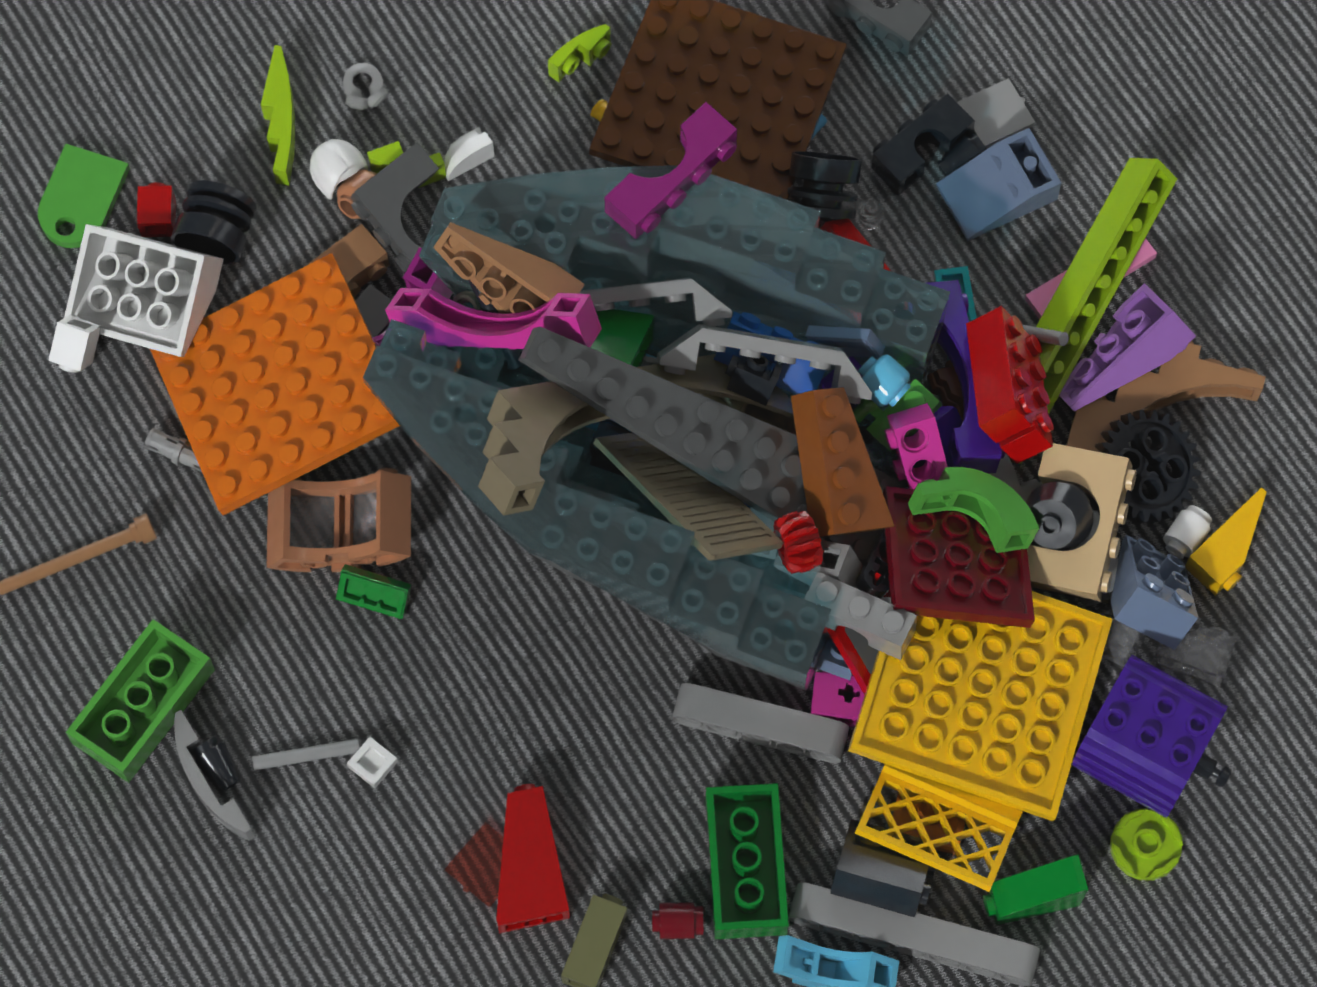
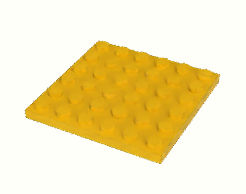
M1032 591L1035 621L1031 628L917 616L916 631L901 660L878 650L848 751L1054 821L1057 817L1113 619Z

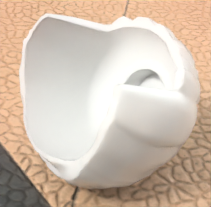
M331 139L322 143L314 150L310 159L312 179L320 191L330 200L333 199V193L340 182L353 176L360 169L369 171L361 152L349 142L340 139Z

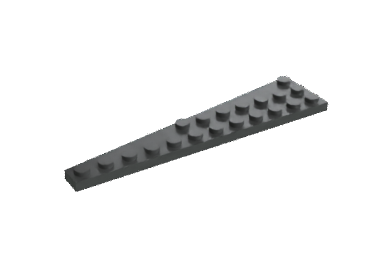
M542 327L533 328L519 358L520 362L772 521L794 511H806L808 513L796 435ZM874 469L882 493L886 486L903 488L905 481H898L896 477ZM883 529L820 538L825 541L850 545L863 567Z

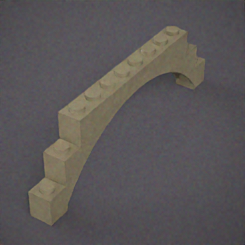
M715 354L697 357L695 371L686 369L685 375L665 372L664 365H659V363L637 367L796 435L791 399L777 386H775L766 406L727 390L731 378L730 375L725 374L728 365L714 360ZM552 381L498 390L487 420L493 427L483 449V454L489 461L485 466V471L478 487L503 516L533 510L545 482L539 474L541 459L556 442L571 432L589 424L611 418Z

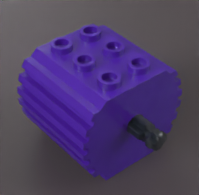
M1131 655L1089 728L1071 766L1167 818L1192 772L1206 780L1211 776L1215 777V785L1218 787L1226 785L1232 770L1227 766L1222 770L1217 769V761L1203 754L1228 706L1142 659Z

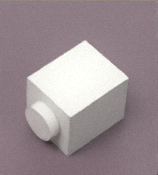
M71 315L57 322L48 361L57 363L60 369L73 373L82 371L93 363L101 325Z

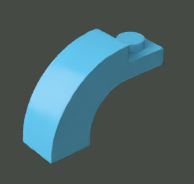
M786 935L779 936L773 972L792 978V983L806 987H896L899 960L872 951L848 952L834 950Z

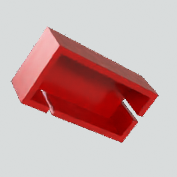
M1002 305L966 323L979 427L995 443L999 442L1000 448L1016 464L1053 447L1051 431H1053L1054 426L1048 415L1047 405L1050 404V399L1044 387L1043 379L1046 378V373L1041 364L1040 354L1042 353V346L1038 338L1033 334L1029 335L1023 328L1019 318L1015 315L1011 316Z

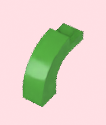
M945 467L938 481L928 479L918 483L908 502L912 515L940 511H958L973 517L987 531L996 553L1028 549L1039 530L1031 509L1013 488L988 473L972 468Z

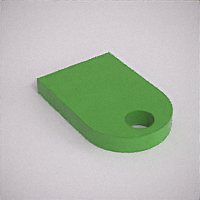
M65 144L38 207V220L46 237L58 246L79 248L81 247L86 224L105 227L130 170L129 164ZM63 223H73L75 225V230L70 235L63 236L58 234L57 231Z

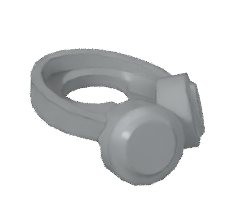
M357 63L347 69L344 74L343 87L347 97L345 104L350 108L364 110L368 109V107H377L387 98L389 93L384 88L381 73L375 66L368 63ZM359 73H367L372 78L371 85L368 87L370 96L367 99L362 97L361 90L353 84L354 77Z

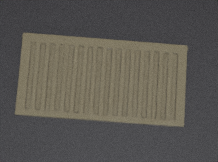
M626 433L595 438L593 444L709 561L782 548L784 542L742 501L636 434Z

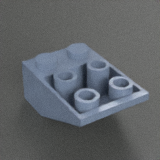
M1027 128L997 142L937 182L936 186L967 241L1056 201L1062 183L1030 128Z
M1126 535L1122 540L1111 597L1114 619L1175 650L1198 619L1185 564L1173 554L1165 555L1157 551L1151 543L1144 539L1136 540Z

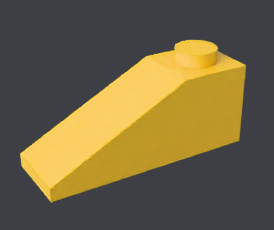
M1262 487L1190 555L1185 565L1186 569L1215 596L1223 588L1230 591L1242 578L1239 572L1246 560L1267 493Z

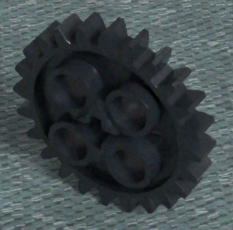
M1144 410L1134 411L1133 415L1131 413L1121 415V421H1111L1109 424L1112 430L1101 432L1106 442L1095 444V448L1102 453L1129 458L1133 466L1132 469L1136 470L1134 488L1132 491L1127 490L1124 503L1128 504L1127 520L1136 517L1137 523L1148 522V519L1151 523L1160 522L1161 518H1173V512L1176 513L1184 510L1182 502L1193 500L1188 490L1198 489L1199 485L1192 480V477L1202 473L1198 469L1193 468V463L1201 460V457L1191 455V451L1197 447V443L1187 444L1185 441L1189 437L1190 431L1179 433L1178 430L1181 422L1178 420L1169 423V414L1166 413L1158 416L1156 410L1146 411V413ZM1147 435L1152 440L1151 449L1146 444ZM1167 462L1172 467L1171 477L1168 475L1166 471ZM1143 483L1148 488L1147 498L1142 493Z

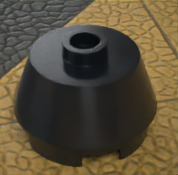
M1048 482L1034 489L1026 500L1039 526V530L1033 540L1038 545L1048 549L1064 550L1081 544L1088 537L1093 525V512L1087 494L1070 482Z

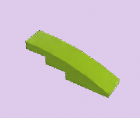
M274 45L261 100V109L264 119L270 120L267 133L269 149L271 152H277L273 166L276 184L289 186L295 154V113L292 88L282 47Z

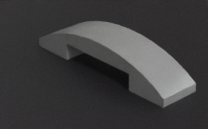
M179 710L175 713L174 719L175 741L181 764L195 793L207 810L222 825L236 835L248 841L255 838L254 833L235 800L232 799L221 806L191 756L193 755L192 751L201 743L182 710Z

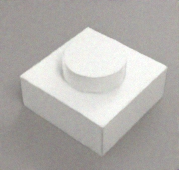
M369 737L347 762V766L373 788H376L398 763V759L373 738Z

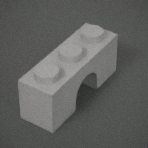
M819 571L802 602L803 617L836 631L838 626L853 629L868 640V646L899 660L902 659L916 631L917 615L904 609L893 610V604Z

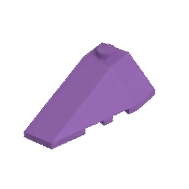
M1145 283L1114 313L1115 323L1107 334L1100 333L1094 342L1097 344V348L1089 358L1080 360L1071 372L1059 396L1073 411L1086 406L1170 361L1178 353L1182 352L1188 346V343L1196 337L1177 314Z

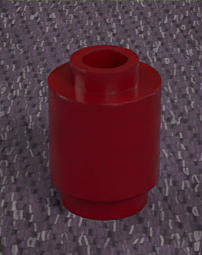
M694 902L659 903V910H652V932H660V939H694V935H703V906H694Z

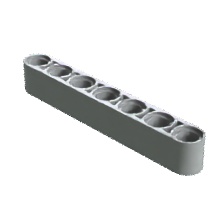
M798 883L788 916V919L795 924L1011 984L1032 986L1040 949L1034 945L916 913L915 917L907 916L830 894L831 889L809 883Z

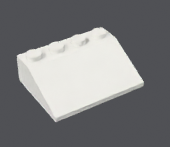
M86 224L64 318L71 315L101 325L100 335L178 357H184L216 293L223 258L108 227Z

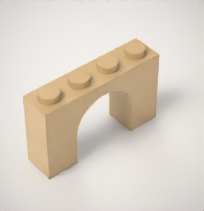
M1053 443V447L1043 452L1038 477L1042 484L1048 482H1070L1078 486L1099 505L1100 521L1094 536L1077 549L1058 551L1030 545L1027 552L1032 588L1101 602L1103 592H1109L1113 575L1112 572L1108 571L1111 558H1117L1121 541L1120 538L1116 537L1119 524H1125L1128 514V504L1124 503L1127 490H1133L1136 480V470L1132 469L1133 466L1129 458Z

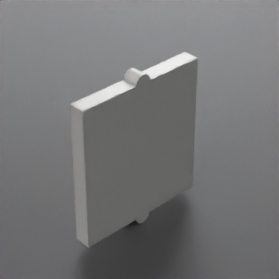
M1009 78L957 102L975 120L973 133L979 137L986 148L1035 125L1033 117L1025 106V98L1019 96Z

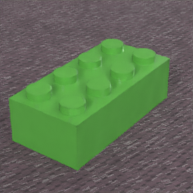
M152 619L65 733L74 746L129 783L174 725L175 713L179 710L183 712L215 671L210 657Z

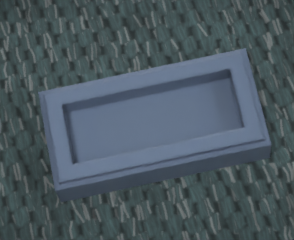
M809 325L805 335L808 340L818 342L821 345L840 348L846 356H873L874 358H879L882 356L885 348L871 329Z

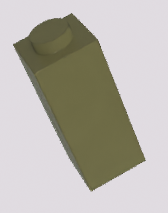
M603 894L602 898L596 895L592 896L561 974L562 983L572 987L600 986L628 915L627 907L622 906L623 901L609 894Z

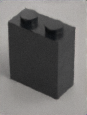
M851 819L830 894L915 917L919 903L924 905L927 903L932 884L925 882V879L933 880L935 868L855 834L860 821ZM869 823L866 824V826H869L878 831L887 830L883 827H879ZM901 833L905 843L912 846L923 843L921 838Z

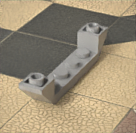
M691 278L581 290L579 293L591 295L596 311L615 309L614 302L629 301V307L651 305L650 298L664 296L665 303L686 301L685 294L692 293L695 321H703V325L721 326L725 325L724 318L732 317L731 309Z
M698 324L658 352L656 358L659 365H664L665 372L685 375L686 369L695 371L700 342L705 343L704 349L725 352L726 347L740 349V355L752 358H761V353L775 355V361L787 364H796V359L810 361L809 366L817 369L831 370V365H835L831 388L844 387L849 403L860 404L861 399L871 400L872 398L871 390L846 354L838 347Z

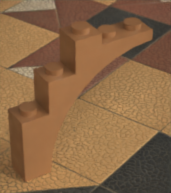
M1191 341L1182 352L1159 366L1157 374L1149 371L1117 388L1114 402L1102 396L1076 410L1066 446L1100 452L1095 448V444L1106 442L1101 432L1112 430L1109 423L1115 420L1121 421V415L1127 413L1133 415V412L1138 410H1144L1146 413V411L1159 410L1176 402L1200 397H1235L1257 401L1262 392L1266 376L1258 375L1255 370L1250 368L1236 369L1225 366L1223 362L1216 359H1199L1201 346Z

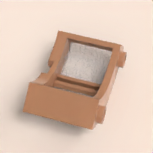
M382 468L371 475L343 481L312 482L302 481L298 477L268 493L266 568L311 572V568L331 566L332 572H341L345 564L361 569V564H372L373 561H376V565L381 567L411 556V476L398 474L396 469Z

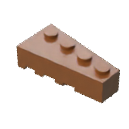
M844 387L812 390L791 396L807 511L810 517L814 519L819 537L894 527L895 525Z

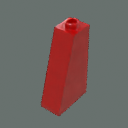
M523 784L515 787L514 792L507 793L496 916L499 934L570 919L543 786L535 787V784Z

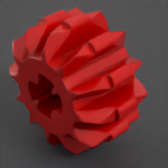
M806 511L787 513L774 521L773 532L784 542L782 548L778 549V556L781 557L782 564L791 574L810 571L822 564L824 552L821 546L822 540L819 537L814 519Z

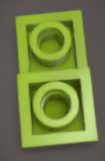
M606 24L594 27L564 44L548 59L549 76L560 82L566 74L571 75L577 69L580 60L591 66L597 58L602 59L612 45L610 27Z

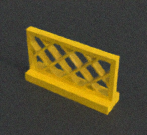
M884 764L855 834L990 892L1023 811ZM883 785L898 791L902 800L886 804L881 794ZM876 801H877L879 807L874 808V806H875V804H876ZM923 802L932 806L935 815L920 819L914 804ZM906 807L913 822L897 826L891 811ZM883 814L890 829L878 831L866 826L869 818ZM958 817L965 820L969 829L954 834L947 819ZM940 822L946 836L931 841L924 826ZM917 829L923 843L916 846L905 843L901 833ZM990 831L1004 838L1000 845L987 848L981 833ZM973 836L980 851L964 855L958 841ZM950 843L957 858L947 861L938 856L935 848ZM997 854L995 860H993L991 855ZM984 858L990 870L988 877L986 878L974 873L969 862Z

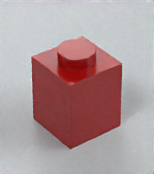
M154 182L147 186H138L137 226L141 237H171L176 223V197L172 185Z

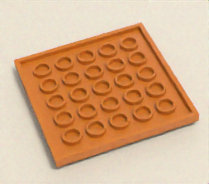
M333 253L204 317L184 357L150 349L215 504L223 516L400 426L364 383L374 358L376 357L380 360L381 355Z

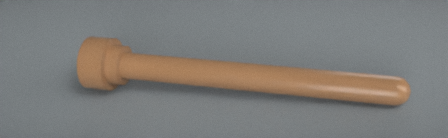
M147 513L133 518L134 522L128 524L129 528L1 580L0 595L14 591L135 541L137 544L143 541L146 544L156 540L157 536Z

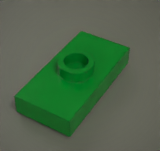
M345 564L341 570L336 600L403 619L406 614L412 584Z

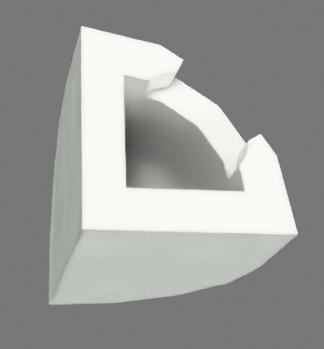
M480 127L462 135L450 145L444 159L447 181L494 157L493 142L486 132H481Z

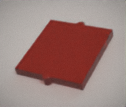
M485 822L444 869L445 872L463 886L465 893L471 892L489 908L498 899L503 836Z

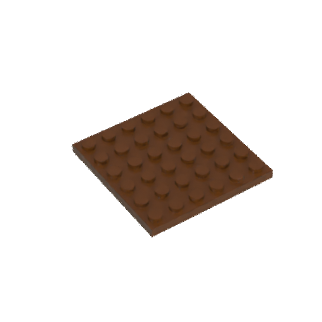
M650 0L589 148V155L640 172H671L681 163L685 155V150L680 141L681 125L707 102L737 129V148L735 152L725 162L720 160L714 165L707 180L758 211L781 219L786 202L790 194H787L788 187L794 186L796 181L795 177L789 175L791 154L794 151L808 150L845 54L847 44L715 0Z

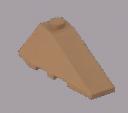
M451 222L433 247L462 279L470 280L481 292L478 296L485 305L491 303L500 314L521 313L535 309L547 303L557 293L579 294L585 285L553 262Z

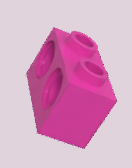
M928 403L887 415L890 428L885 429L884 432L890 450L896 449L898 459L892 462L898 481L904 480L909 489H915L918 483L928 479L938 481L948 465L937 422ZM910 429H918L915 435L904 437ZM926 460L923 466L913 468L917 461Z

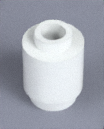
M1189 505L1186 510H1181L1163 537L1166 550L1180 559L1184 557L1189 558L1200 547L1211 530L1212 518L1210 515L1194 505Z

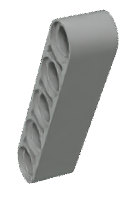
M682 683L680 685L672 714L673 721L687 727L829 763L841 762L850 729L847 724L841 721L691 683Z

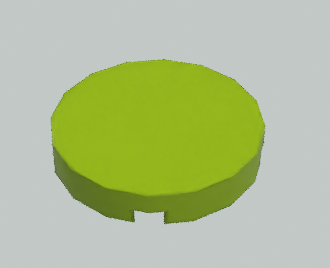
M1139 808L1126 813L1116 823L1110 838V852L1116 865L1126 875L1138 880L1154 881L1167 876L1178 864L1182 853V835L1177 824L1169 816L1165 818L1148 809Z

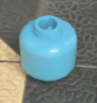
M888 354L882 355L877 360L871 356L858 370L872 392L871 400L879 407L886 406L887 404L893 407L911 387L907 383L910 378L909 372Z

